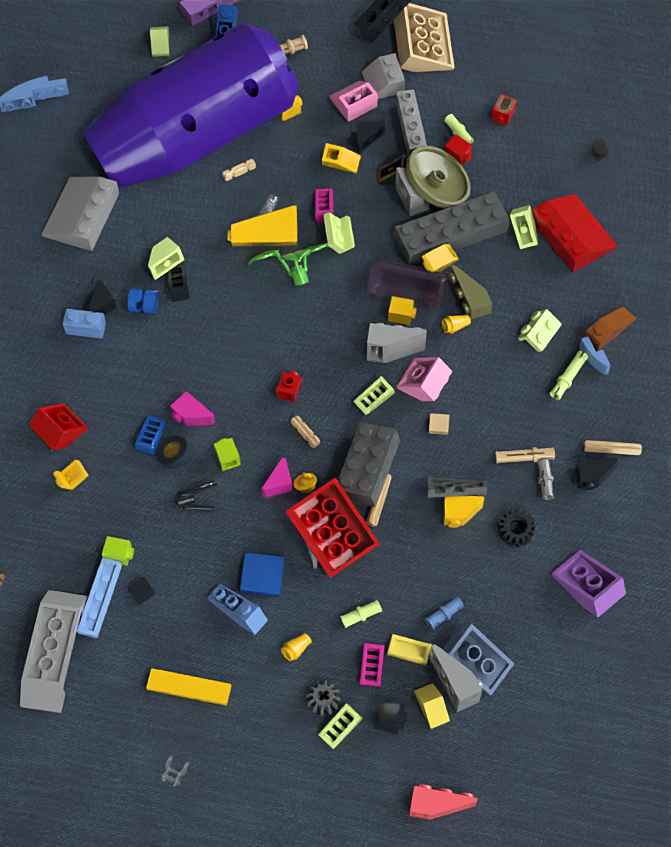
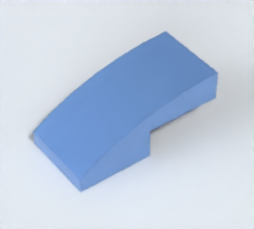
M588 336L581 338L579 348L583 351L582 354L585 352L588 355L587 361L603 375L608 374L610 363L604 351L596 352Z

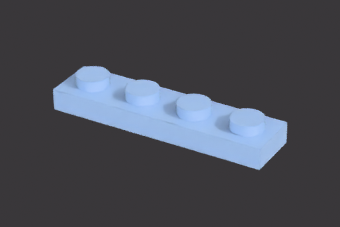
M102 557L77 629L78 634L98 638L122 568V562Z

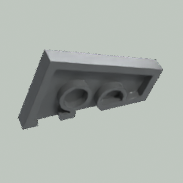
M428 477V498L487 495V481Z

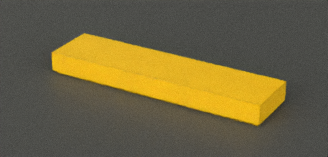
M151 668L146 688L151 691L227 706L232 686L228 683Z

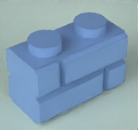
M66 309L63 321L66 334L103 338L106 326L104 313Z

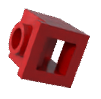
M283 372L279 385L276 388L277 398L295 403L302 384L301 376L297 372Z

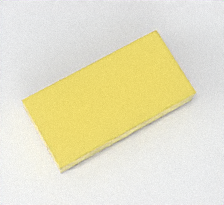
M392 634L387 655L427 666L432 644Z

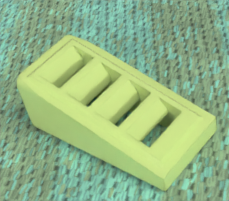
M381 376L353 402L367 415L390 398L395 391ZM382 386L386 391L383 393L379 387ZM375 390L380 395L379 398H377L373 393ZM370 395L375 401L372 403L367 396ZM365 400L369 407L366 408L361 401Z
M345 704L318 735L334 749L363 718L351 706ZM346 712L354 718L352 722L344 715ZM340 718L348 724L347 728L338 721ZM336 725L343 732L339 734L333 726ZM328 731L337 737L335 741L327 734Z

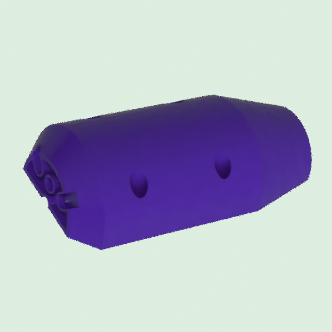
M241 22L126 86L82 131V134L90 144L109 179L117 181L118 188L176 173L292 108L299 84L293 69H290L286 63L287 57L273 35L268 30Z

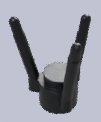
M214 480L177 492L179 506H185V510H215L216 508L212 506L192 505V503H195L194 494L213 489L220 484Z

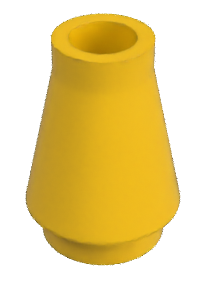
M468 314L446 316L445 319H442L444 332L450 334L471 324Z
M303 633L301 636L284 643L281 652L288 661L297 660L312 641L306 633Z

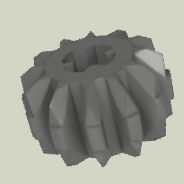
M324 680L323 685H320L317 681L315 682L316 688L310 686L309 691L311 693L306 694V699L309 700L307 706L313 707V713L320 710V716L324 715V711L331 715V708L338 710L336 703L341 702V698L338 696L340 690H334V683L327 686V680ZM325 695L327 696V700H326V699H323L322 701H320V696H321V697H325Z

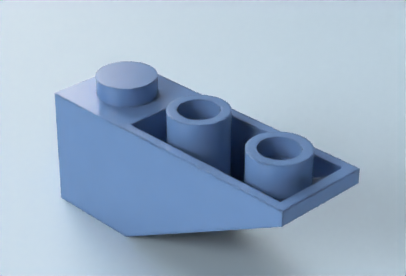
M219 584L207 597L217 608L254 635L268 621L259 606L222 584Z

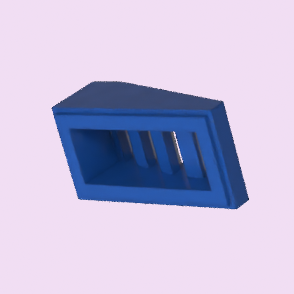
M148 415L136 440V450L155 455L167 421ZM151 422H155V423H159L160 425H159V426H155V425H151L150 423H151ZM148 429H155L157 432L149 431ZM146 434L153 435L154 438L148 437ZM144 440L151 441V444L144 442Z

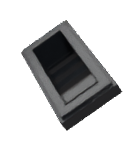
M179 264L167 272L169 292L173 302L190 298L185 264Z

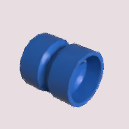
M130 289L128 295L129 312L140 313L143 310L145 314L156 313L158 291L146 290L143 292L142 289Z

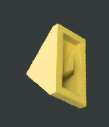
M433 683L414 691L430 729L450 722L443 696Z

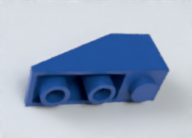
M218 5L216 36L237 25L238 9L235 5Z

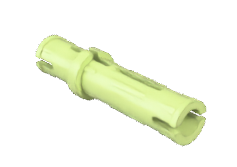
M578 351L563 375L558 377L557 384L550 392L552 398L557 395L555 399L560 400L565 390L570 388L571 381L588 359V355L585 352L581 357L583 351Z

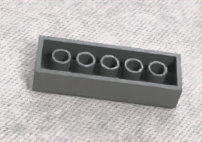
M494 191L396 226L394 239L408 266L411 267L424 261L423 255L444 244H450L453 251L505 233L508 231L510 219Z

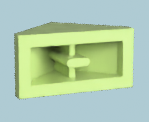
M151 27L152 57L169 56V27Z

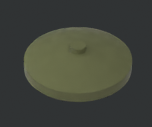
M421 146L416 148L406 161L408 179L417 193L425 200L445 209L467 200L471 189L468 175L461 164L449 153L437 147Z

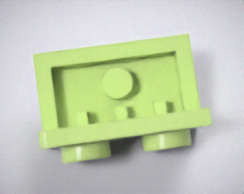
M547 309L534 312L530 317L531 321L521 329V334L518 337L520 341L526 340L537 352L543 351L562 325Z

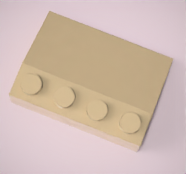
M409 3L394 19L400 68L412 72L453 70L454 61L447 14Z

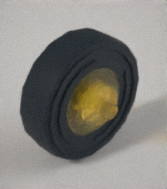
M178 435L171 436L161 443L157 451V457L164 467L174 469L188 461L192 449L190 443L184 437Z

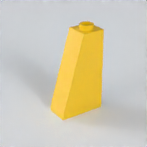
M290 206L231 224V230H228V241H231L232 246L297 245V206Z

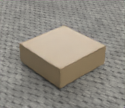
M430 413L429 433L448 435L449 415Z

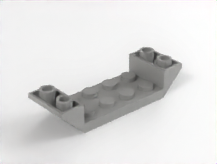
M48 590L40 602L21 679L20 707L61 713L66 694L63 687L79 619L83 615L88 596Z

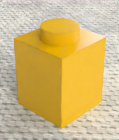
M392 296L388 321L410 325L411 318L415 319L417 308H414V300Z

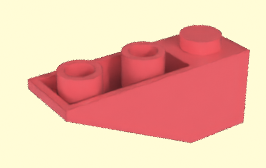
M419 784V787L414 786L409 816L431 820L474 807L478 798H474L470 793L462 792L459 795L452 793V790L441 788L438 791L431 789L429 785Z

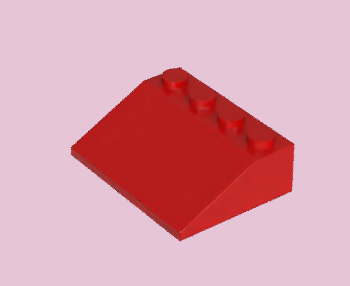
M576 194L551 199L533 208L532 214L535 226L572 272L577 271L618 247Z
M333 478L285 511L330 578L380 545L336 478Z

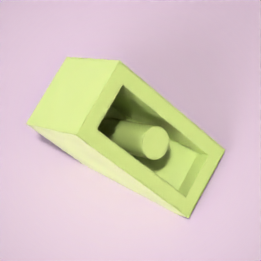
M530 205L513 209L510 217L520 249L538 245L535 220Z
M168 237L153 246L148 263L153 279L156 280L184 261L180 247Z

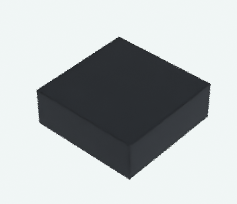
M144 576L127 587L139 605L156 594Z

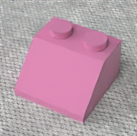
M439 357L414 358L396 387L420 401H435L441 389L447 383L452 371Z

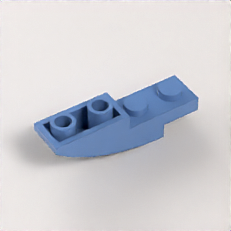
M48 76L29 80L12 88L0 97L1 112L36 106L35 100L68 95L69 90L66 78L49 81Z

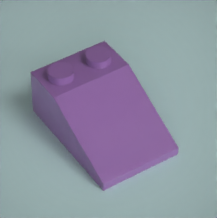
M581 550L552 573V576L584 609L597 618L626 594L624 581L621 576Z

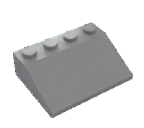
M69 177L41 235L92 251L119 195L117 181L103 177Z

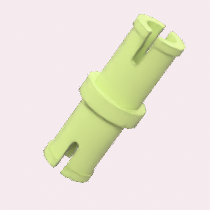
M453 114L448 115L444 119V122L452 130L453 135L456 134L468 143H473L474 139L471 138L465 130V126L460 124Z
M375 600L363 607H356V610L340 616L344 627L347 628L361 620L362 622L366 621V618L382 612L378 600Z

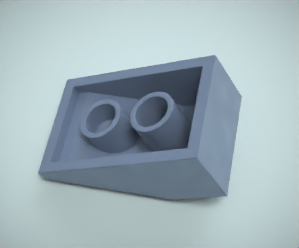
M461 624L442 649L472 671L475 678L479 677L483 685L482 691L489 696L493 694L514 665L502 651L472 624Z

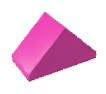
M282 457L262 487L264 497L293 491L285 458Z

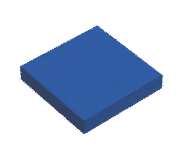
M245 553L240 592L280 596L285 557Z

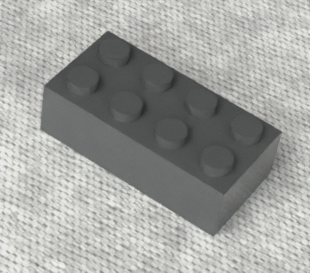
M364 422L359 423L338 479L339 484L351 502L376 507L400 442L396 429Z

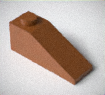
M622 306L595 322L586 330L585 337H589L596 352L600 351L632 324L636 317Z

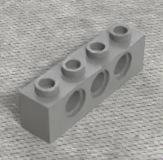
M414 89L399 91L396 94V107L408 157L416 148L427 146Z

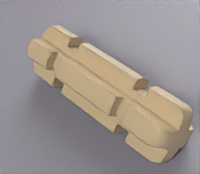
M249 159L245 164L243 162L232 167L231 170L223 171V178L225 181L233 179V176L237 177L248 172L247 170L255 169L256 164L253 159Z
M299 416L292 418L291 425L297 428L298 433L305 441H308L312 448L317 447L320 444V439L313 435V431L305 422H302L303 420Z

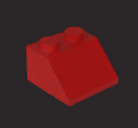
M64 403L38 408L29 424L35 434L40 436L53 451L66 448L88 429Z

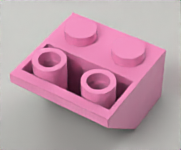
M358 81L330 95V99L347 122L376 108L378 94L369 82Z

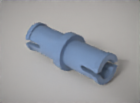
M455 597L445 606L441 605L438 607V611L425 619L426 625L433 630L443 621L450 620L454 613L464 608L463 602L460 598Z

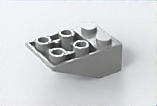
M370 323L367 340V361L387 363L424 351L427 330L419 327L406 328L401 325L390 326L383 323Z

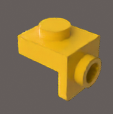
M74 460L62 472L57 470L53 472L57 485L69 490H73L89 476L79 460Z

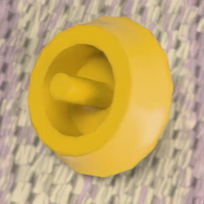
M303 472L294 480L293 484L299 492L308 493L316 487L317 478L312 473Z

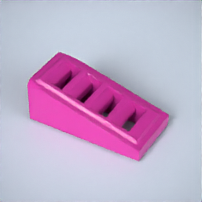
M315 189L316 223L325 224L323 215L328 212L334 215L333 190Z
M364 643L360 676L361 685L380 687L384 645ZM367 651H377L379 656L368 655ZM375 659L378 660V664L367 663L366 660ZM366 667L378 668L377 672L365 671ZM365 675L377 676V680L365 679Z

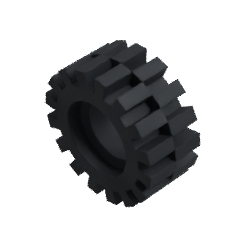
M516 508L515 512L513 509L509 510V513L505 512L499 524L498 532L501 534L500 538L502 540L505 539V544L511 543L512 547L517 544V547H521V544L527 545V542L532 540L535 531L534 518L531 519L532 515L530 513L526 515L525 510L519 512L520 509ZM513 522H520L524 526V531L521 534H514L510 531L509 525Z

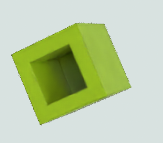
M224 438L214 443L215 453L222 471L241 465L240 457L232 438Z
M107 536L102 552L103 558L122 562V565L128 566L129 560H132L134 555V548H132L131 542Z

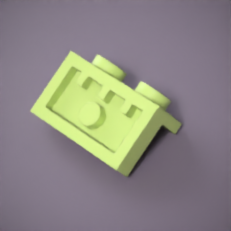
M330 212L324 214L328 246L339 254L354 248L355 244L350 217L345 216L339 219Z

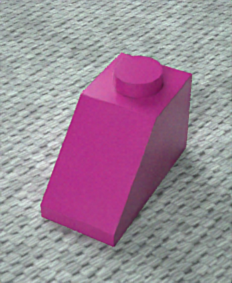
M187 391L170 406L171 416L177 423L181 422L185 426H203L215 423L214 414Z

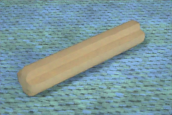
M586 440L584 442V451L640 455L642 446L636 443Z
M390 474L386 478L376 507H370L366 524L371 527L378 524L391 481Z

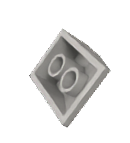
M436 644L432 645L430 660L456 712L479 703L483 689L479 677L475 678L472 671Z

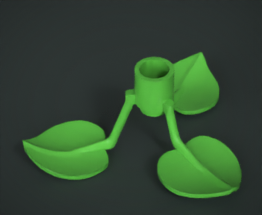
M328 243L317 244L282 257L278 253L279 250H269L251 258L248 261V265L255 260L276 256L288 271L289 277L292 276L295 286L309 282L306 273L308 271L306 257L311 252L323 247H331L328 246ZM302 257H303V267H302V264L298 265V262L301 261ZM284 260L294 261L295 266L291 267L292 271Z

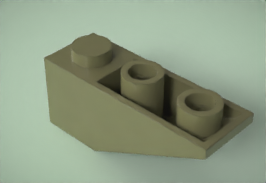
M451 265L449 279L456 286V295L463 302L464 313L469 315L470 320L491 314L493 304L486 289L457 266Z

